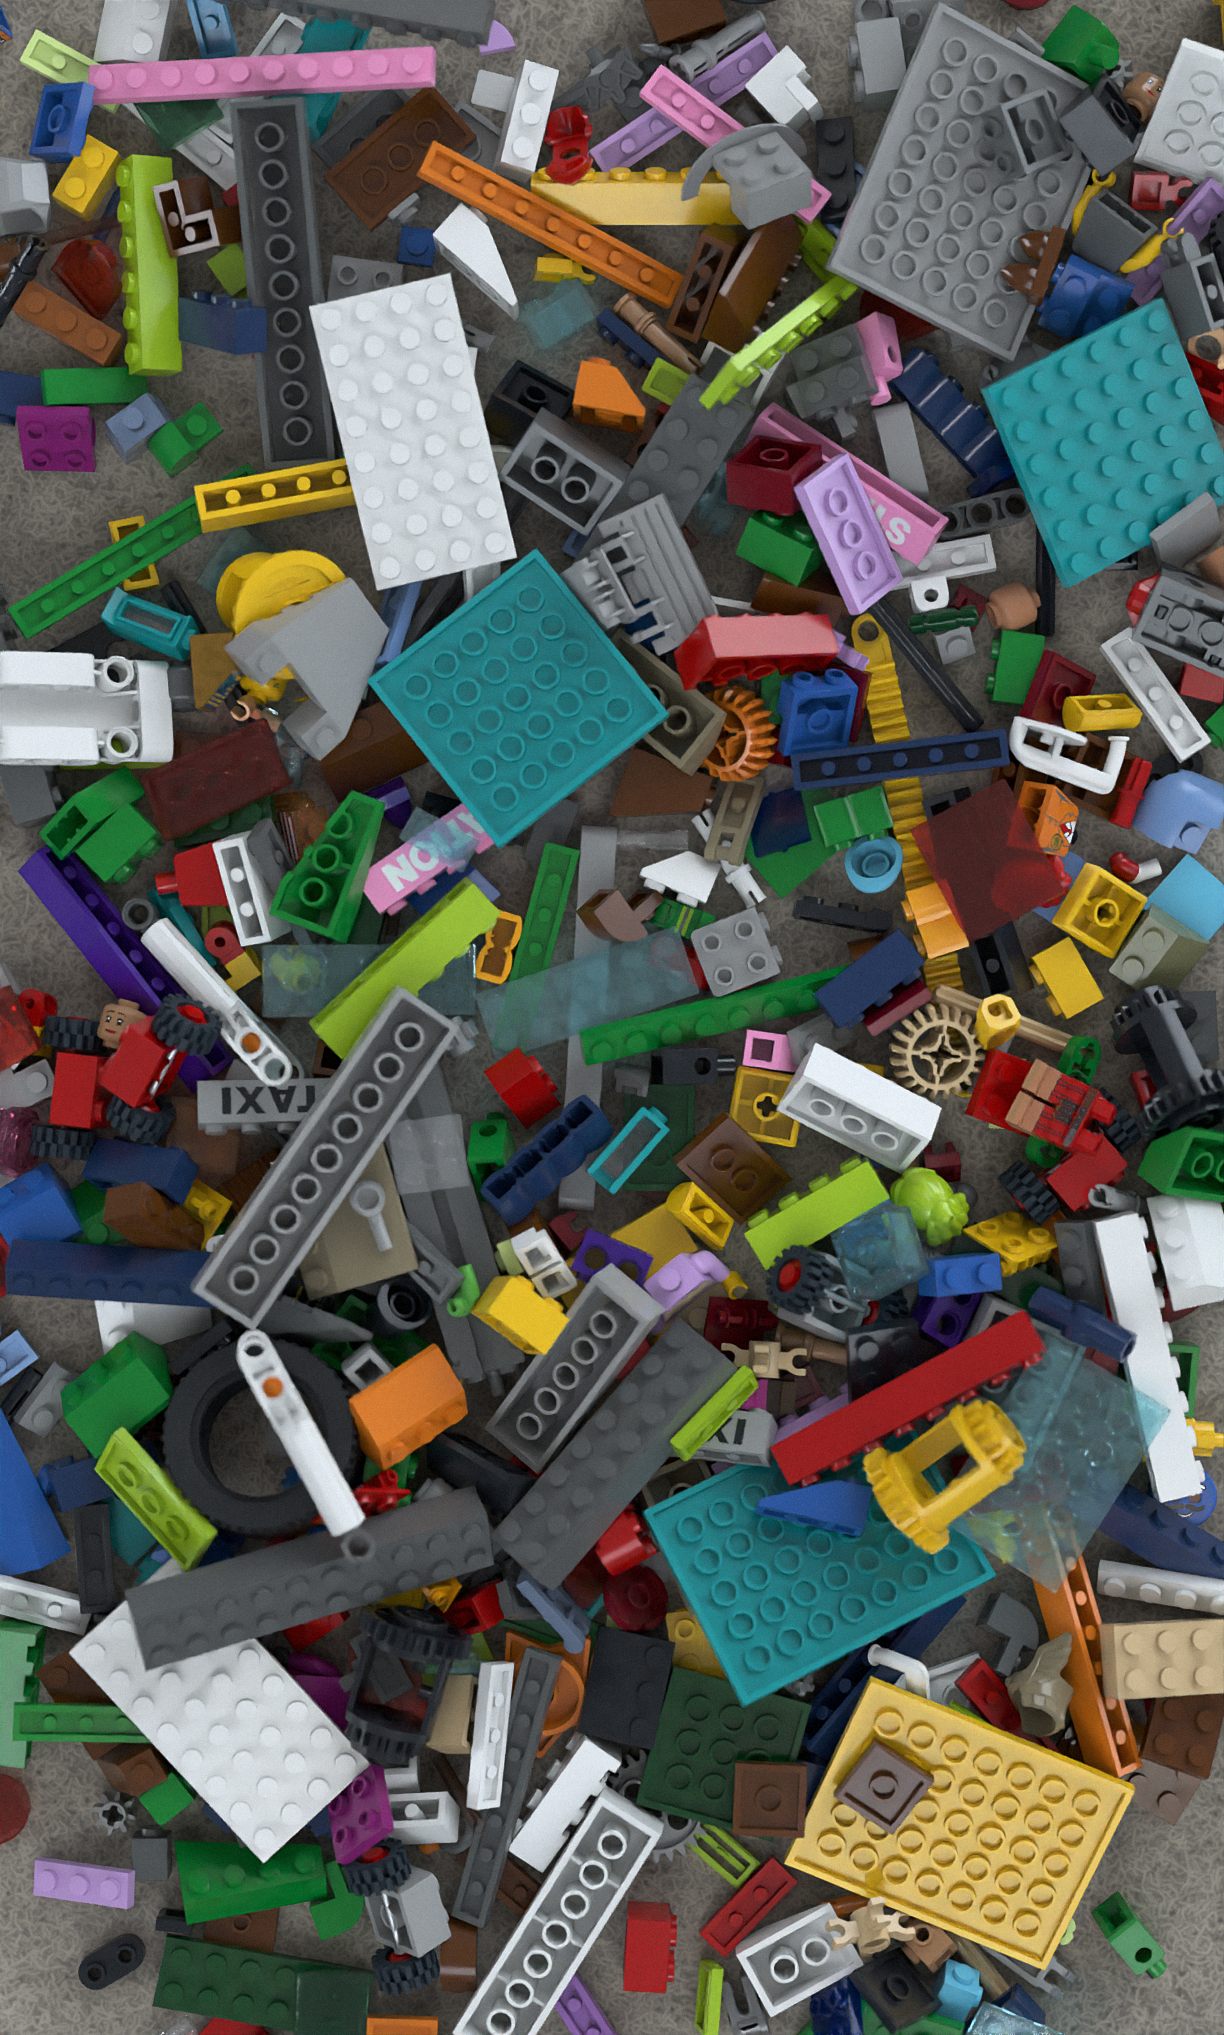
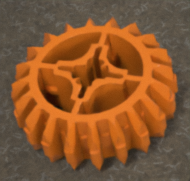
M723 686L719 687L718 690L709 691L707 694H704L705 697L723 710L727 716L714 749L700 765V768H709L710 776L720 777L721 781L740 782L757 776L761 769L769 765L767 758H771L775 754L770 745L777 741L771 735V730L777 725L770 723L768 719L772 711L763 710L765 700L755 699V691H745L744 687ZM734 732L737 733L736 736H735V735H730V736L728 735V733H734Z

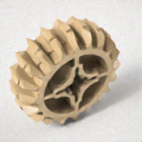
M943 1003L939 1004L936 1011L931 1004H926L924 1009L925 1015H922L916 1009L912 1012L914 1017L912 1022L906 1018L901 1019V1023L906 1027L903 1032L896 1029L893 1030V1035L900 1040L899 1042L889 1044V1049L897 1053L889 1058V1062L892 1065L898 1066L893 1073L897 1078H903L901 1084L906 1089L913 1087V1093L918 1096L925 1092L926 1097L934 1100L937 1092H939L943 1099H948L950 1088L955 1093L961 1094L962 1088L960 1083L962 1081L967 1085H973L972 1079L968 1076L971 1071L977 1074L981 1073V1069L974 1063L975 1061L985 1059V1055L977 1051L983 1045L976 1040L979 1032L973 1029L974 1025H971L972 1018L968 1014L961 1016V1010L957 1007H953L949 1011L948 1006ZM947 1026L956 1028L961 1038L962 1048L949 1044V1035L946 1033ZM930 1028V1032L924 1040L916 1041L924 1031ZM939 1046L945 1050L942 1052H937L935 1054V1057L928 1053L932 1051H937L939 1049ZM912 1055L925 1059L926 1077L916 1073L912 1064ZM957 1062L949 1072L944 1074L945 1068L950 1063Z

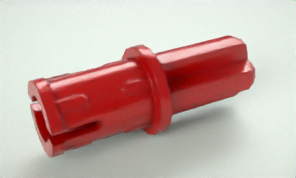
M1135 757L1132 759L1123 786L1117 789L1120 794L1112 816L1108 821L1109 823L1125 829L1131 828L1140 800L1145 798L1142 793L1151 772L1152 763Z

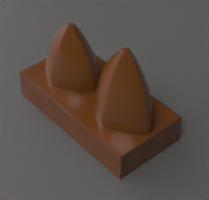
M1053 225L1051 232L1038 230L1020 236L1018 241L1024 252L1032 259L1040 262V264L1015 263L1000 268V273L1006 282L1015 290L1028 296L1027 303L1041 307L1065 240L1066 229Z

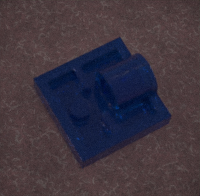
M848 1976L811 1995L809 2010L813 2018L814 2035H864L860 1992Z

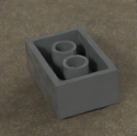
M541 407L505 461L498 474V478L587 537L624 484L631 466Z

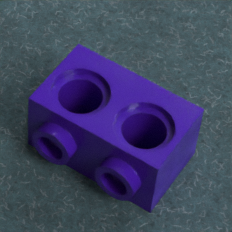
M588 1227L571 1269L577 1271L575 1276L577 1279L589 1283L596 1273L610 1263L617 1268L623 1263H632L638 1269V1275L633 1282L641 1287L654 1259V1255ZM596 1248L604 1253L605 1262L602 1266L592 1268L586 1264L584 1255L590 1249Z
M983 1292L961 1294L956 1301L953 1296L931 1297L921 1295L910 1318L915 1317L918 1323L919 1336L939 1348L951 1349L960 1344L965 1337L966 1326L982 1299ZM942 1317L943 1328L939 1332L937 1329V1322L939 1318Z

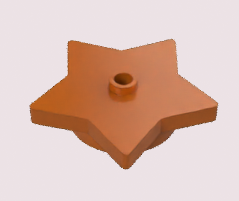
M507 1629L505 1661L514 1663L511 1699L527 1647L534 1646L563 1657L537 1748V1758H542L565 1730L578 1723L588 1674L591 1647L590 1635L585 1636L586 1642L583 1650L580 1653L573 1654L565 1650L563 1641L548 1645L514 1629Z

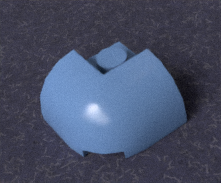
M1179 769V772L1168 774L1157 782L1153 780L1143 793L1145 798L1140 800L1131 824L1159 844L1170 849L1172 846L1196 855L1210 829L1218 830L1224 818V786L1195 772Z

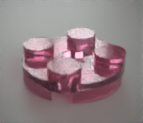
M14 1106L8 1109L0 1108V1175L19 1178L23 1175L20 1173L25 1168L32 1169L36 1164L39 1155L29 1154L32 1125H36L35 1120L40 1121L39 1116L34 1110Z

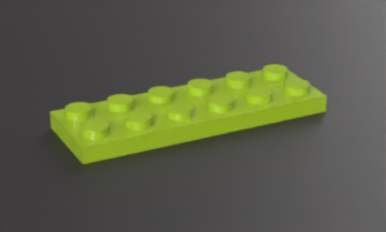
M839 275L835 276L733 357L703 393L699 401L708 410L720 401L726 405L740 391L739 385L747 388L761 374L759 369L764 367L768 371L782 357L780 352L785 351L789 354L803 340L801 336L803 334L810 337L824 323L822 321L823 318L826 317L829 321L834 318L844 307L841 300H848L860 286Z

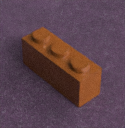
M33 280L28 282L12 308L20 319L101 368L113 367L127 345V341L122 334Z

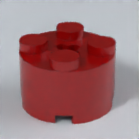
M632 1501L595 1543L597 1555L612 1576L621 1574L658 1553L657 1547L650 1535H645L650 1529L643 1515L640 1512L635 1514L632 1511L634 1509Z

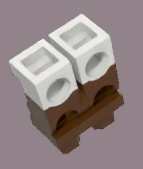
M536 1205L517 1224L509 1226L504 1222L516 1256L528 1275L531 1276L543 1299L546 1296L554 1299L578 1286L575 1277L562 1258V1255H564L562 1247Z

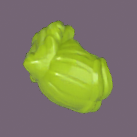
M924 1167L907 1168L902 1173L901 1178L896 1180L890 1187L889 1196L894 1210L916 1228L925 1230L924 1237L930 1246L948 1243L952 1237L961 1235L963 1226L968 1222L969 1204L966 1203V1196L962 1192L954 1194L950 1185L937 1175L934 1170Z

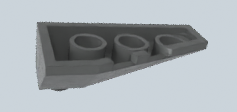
M285 1295L277 1296L255 1328L275 1340L283 1339L288 1343L294 1342L296 1344L369 1341L373 1333L347 1320L315 1307L307 1306ZM235 1319V1323L237 1326L247 1331L251 1330L250 1328H248L247 1326H245L244 1324Z

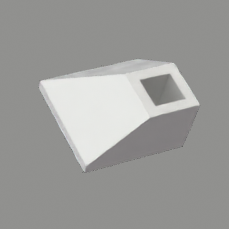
M687 851L642 868L639 878L645 880L643 887L657 890L660 894H663L665 889L678 894L676 901L695 908L697 903L703 905L706 903L721 864L705 861L704 857Z

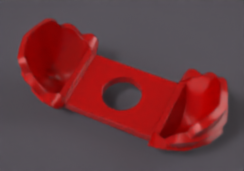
M578 105L565 106L550 112L548 123H546L545 127L546 136L543 138L545 144L553 149V161L544 169L545 173L552 180L568 186H574L579 183L590 171L593 164V157L589 158L588 141L591 138L593 128L589 123L587 114H584ZM569 153H579V155H576L568 160L562 159L565 155Z

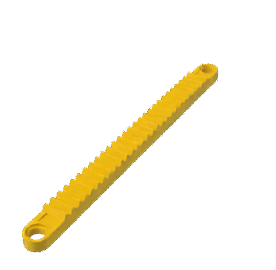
M865 613L858 616L853 622L850 629V637L853 648L870 659L864 670L872 672L865 707L873 744L910 740V732L907 727V718L904 713V704L901 699V690L898 685V676L895 671V662L892 657L888 635L870 613ZM871 622L877 626L878 636L875 640L864 641L860 638L858 628L862 623ZM919 778L882 782L883 791L894 827H892L893 837L901 846L904 856L901 875L905 892L940 881L937 858L931 839V830L921 802L924 800ZM912 920V926H913V931H914V935H915V934H917V931H916L914 922H913V920ZM956 951L930 960H926L924 954L920 955L926 962L921 968L925 986L931 995L936 985L944 984L964 992ZM932 1000L929 1001V1004H931L936 1011L939 1005L933 1003ZM947 1026L946 1033L949 1035V1044L962 1048L961 1038L956 1028ZM939 1046V1052L945 1051ZM957 1062L950 1063L945 1068L944 1074L949 1072ZM951 1088L949 1089L954 1095L959 1097L972 1096L966 1092L967 1090H962L961 1094H957Z

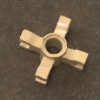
M749 1341V1350H742L736 1345L722 1343L721 1350H731L735 1354L733 1364L738 1368L746 1365L753 1371L755 1377L779 1378V1369H786L794 1375L806 1376L807 1369H797L793 1365V1359L797 1355L808 1356V1349L796 1348L790 1352H781V1343Z
M884 1896L870 1898L866 1907L857 1909L850 1915L851 1921H844L839 1918L828 1919L825 1925L826 1932L837 1931L842 1936L833 1938L830 1944L832 1951L841 1950L851 1943L857 1944V1952L863 1962L870 1961L873 1953L887 1948L891 1943L890 1938L908 1941L912 1940L916 1933L914 1927L903 1928L898 1923L906 1922L910 1915L900 1911H896L891 1916L884 1915L883 1906L886 1903Z

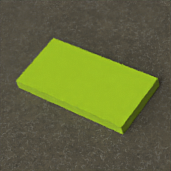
M122 1426L112 1434L94 1469L184 1571H191L198 1566L218 1532L199 1513L196 1507L193 1508L189 1505V1499L182 1497L180 1489L176 1488L171 1479Z

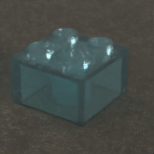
M882 1204L830 1233L850 1299L877 1301L930 1274L910 1207Z

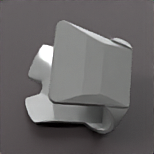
M0 157V237L26 232L36 234L48 233L51 227L52 211L49 199L47 163L42 158L19 160Z

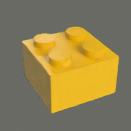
M511 1275L494 1277L470 1311L526 1354L545 1355L570 1320L561 1313L564 1309L562 1305L548 1296L542 1299L533 1292L535 1286L521 1275H517L516 1278Z

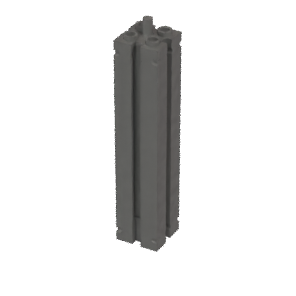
M439 1058L385 1137V1142L409 1222L456 1268L472 1264L482 1295L494 1277L504 1275L494 1255L496 1248L483 1204L480 1202L467 1163L468 1153ZM432 1298L449 1359L452 1363V1369L457 1379H464L467 1385L486 1379L487 1375L493 1397L507 1393L501 1374L520 1369L521 1362L525 1361L527 1354L471 1312L464 1317H453L447 1310V1303L439 1305Z

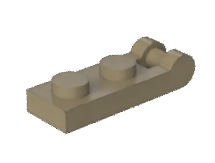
M755 776L740 782H728L706 843L705 861L717 862L720 859L728 861L729 865H742L745 848L767 787L765 777ZM723 839L732 841L731 847L722 846Z

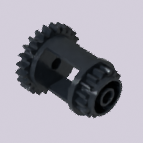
M1166 985L1146 987L1123 999L1115 1007L1114 1015L1112 1016L1113 1020L1110 1021L1114 1031L1111 1038L1112 1044L1116 1052L1120 1054H1140L1157 1090L1143 1107L1144 1112L1137 1114L1139 1119L1135 1120L1143 1140L1148 1141V1144H1150L1152 1141L1186 1126L1210 1130L1217 1124H1221L1224 1120V1070L1218 1068L1204 1070L1185 1033L1197 1018V1011L1193 1003L1184 1000L1179 990L1173 991V988H1169Z
M368 1604V1606L363 1605L356 1626L359 1627V1630L364 1631L367 1638L344 1717L349 1721L345 1736L350 1737V1745L354 1750L367 1757L388 1763L406 1764L410 1758H414V1756L419 1757L423 1743L431 1740L453 1662L455 1659L460 1661L468 1659L474 1638H471V1634L465 1633L466 1630L456 1628L457 1625L450 1624L444 1617L421 1608L399 1604L387 1605V1607L381 1604H376V1606ZM377 1647L405 1659L439 1665L434 1686L422 1684L418 1692V1698L429 1701L424 1720L392 1707L361 1702Z

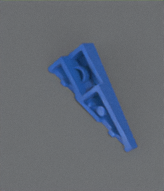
M0 1408V1574L11 1576L41 1569L72 1550Z

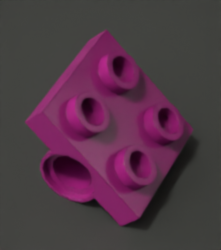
M17 407L16 419L24 471L95 472L96 426L94 417H90L89 407Z
M370 1765L327 1804L335 1857L338 1863L348 1865L394 1831L384 1768L381 1766Z

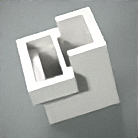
M786 45L745 84V87L751 98L774 123L789 126L797 131L809 119L816 125V120H821L825 114L819 101L805 87V84L811 79V76L804 70L807 68L806 65Z

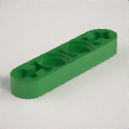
M1078 1034L1073 1036L1067 1042L1056 1070L1067 1076L1073 1075L1076 1080L1089 1086L1101 1057L1099 1042L1085 1035ZM1081 1047L1087 1050L1085 1056L1079 1053ZM1073 1064L1081 1067L1080 1071L1072 1069ZM1043 1102V1104L1048 1105V1106H1050V1107H1052V1108L1054 1109V1106H1051V1105H1049V1104ZM1031 1135L1025 1148L1027 1159L1031 1163L1045 1168L1054 1166L1061 1158L1064 1150ZM1042 1146L1047 1148V1153L1045 1155L1040 1153V1148Z

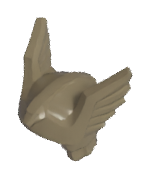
M1065 1632L1052 1641L1039 1646L1034 1659L1025 1670L1012 1673L1011 1676L1005 1679L1008 1695L1020 1713L1021 1727L1026 1735L1038 1738L1048 1737L1057 1733L1065 1726V1714L1074 1695L1073 1687L1060 1675V1671L1066 1665L1072 1650L1070 1646L1073 1636L1069 1632Z

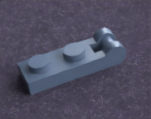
M522 1567L516 1583L521 1594L534 1605L544 1620L550 1623L564 1639L563 1647L565 1650L573 1654L580 1653L586 1642L585 1636L588 1635L591 1627V1621L560 1585L555 1591H552L537 1581Z

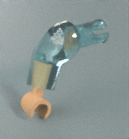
M241 696L237 703L243 705L246 711L239 706H234L230 711L232 717L238 721H244L249 716L255 719L253 728L269 738L275 745L276 751L283 758L280 786L290 789L291 776L293 775V789H300L303 785L304 761L311 755L299 747L282 725V722L288 717L266 705H263L259 710L256 708V702L252 696Z

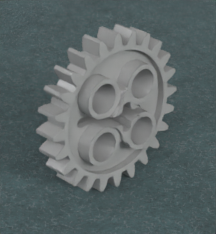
M640 1747V1757L635 1758L631 1752H627L628 1764L621 1763L617 1769L618 1774L609 1772L607 1780L612 1785H606L635 1804L636 1798L629 1797L625 1789L630 1784L636 1783L640 1785L648 1758L646 1749ZM638 1805L639 1807H644V1810L665 1822L662 1834L650 1852L653 1853L655 1863L659 1862L660 1853H665L669 1861H673V1850L676 1849L685 1856L687 1852L685 1844L687 1842L694 1847L698 1846L695 1833L705 1836L707 1834V1829L701 1822L687 1818L683 1823H674L669 1819V1813Z

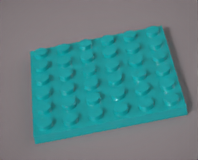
M1163 298L1153 299L981 389L1063 588L1072 587L1152 543L1149 535L1150 532L1203 493L1208 492L1215 499L1216 507L1224 504V452Z
M537 548L367 680L368 684L499 850L670 717L667 710Z

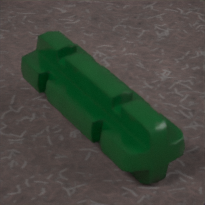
M974 605L962 606L960 610H956L955 607L930 611L927 615L917 613L909 616V628L915 635L927 633V630L937 632L960 628V625H964V627L976 626L979 623L978 610Z

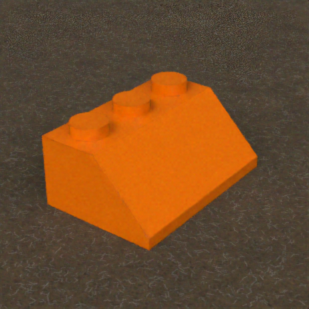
M590 357L589 362L581 360L573 400L574 422L641 435L645 428V408L618 368L610 366L611 362L602 358Z
M435 1343L348 1400L351 1414L355 1419L353 1423L358 1430L360 1450L382 1471H385L395 1463L401 1462L408 1454L423 1444L429 1443L436 1435L451 1425L458 1423L468 1414L465 1390Z

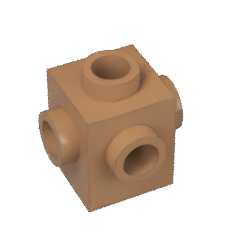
M913 1916L908 1918L902 1926L903 1928L914 1927L916 1934L912 1940L903 1941L906 1945L901 1950L915 1965L922 1961L933 1974L959 1949L947 1935L949 1931Z

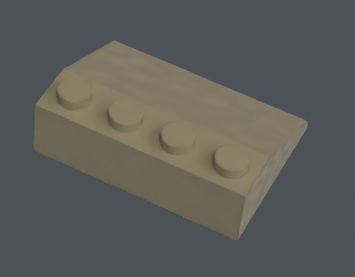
M383 1142L299 1264L309 1301L419 1269ZM361 1181H375L385 1191L386 1201L381 1210V1215L393 1245L390 1249L379 1252L367 1217L354 1211L350 1204L351 1190Z

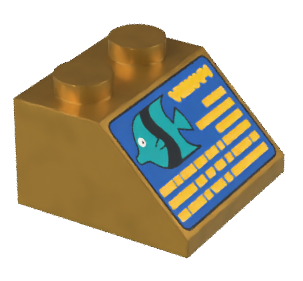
M225 632L189 636L195 708L207 713L214 712L240 682L244 673L224 649L235 638V633Z

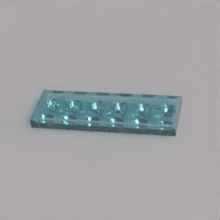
M676 925L647 935L640 940L626 942L474 995L496 1060L499 1061L517 1047L524 1053L579 1034L578 1030L615 1022L698 994L699 990Z
M470 943V949L458 959L453 958L444 966V973L435 982L430 984L427 982L418 991L417 998L441 1015H476V944ZM392 944L262 945V1016L315 1017Z

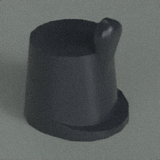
M399 1275L393 1277L377 1291V1294L368 1303L365 1311L366 1322L358 1326L382 1339L393 1340L421 1326L430 1318L433 1309L432 1298L411 1276Z

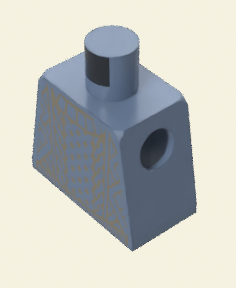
M146 393L105 422L106 437L125 464L128 465L149 450L147 448L149 441L169 421L174 422L176 419L161 397Z

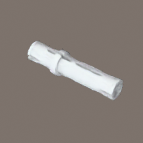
M710 808L702 812V815L709 824L708 827L699 815L691 820L706 843L715 821ZM723 839L722 846L731 847V843L729 840ZM718 860V863L721 864V867L727 874V877H725L727 883L734 885L747 910L756 905L749 894L750 891L758 903L767 898L750 874L752 869L749 864L745 865L742 863L741 866L729 865L726 860Z

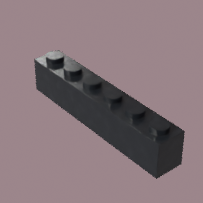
M969 787L953 790L921 801L967 935L969 948L985 997L988 998L996 994L1013 997L1034 989L1010 912L998 909L991 898V888L994 886L997 872L986 838L979 836L981 823Z

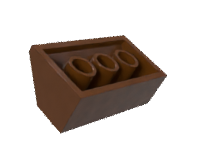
M791 214L757 226L718 293L701 336L736 355L743 350L746 344L750 345L757 339L762 329L761 326L757 325L760 319L765 322L768 320L776 304L772 300L773 296L781 297L790 280L789 277L785 276L788 271L795 273L804 255L798 251L804 236Z
M383 701L355 713L346 737L320 761L317 760L338 803L344 801L351 791L362 793L430 762Z

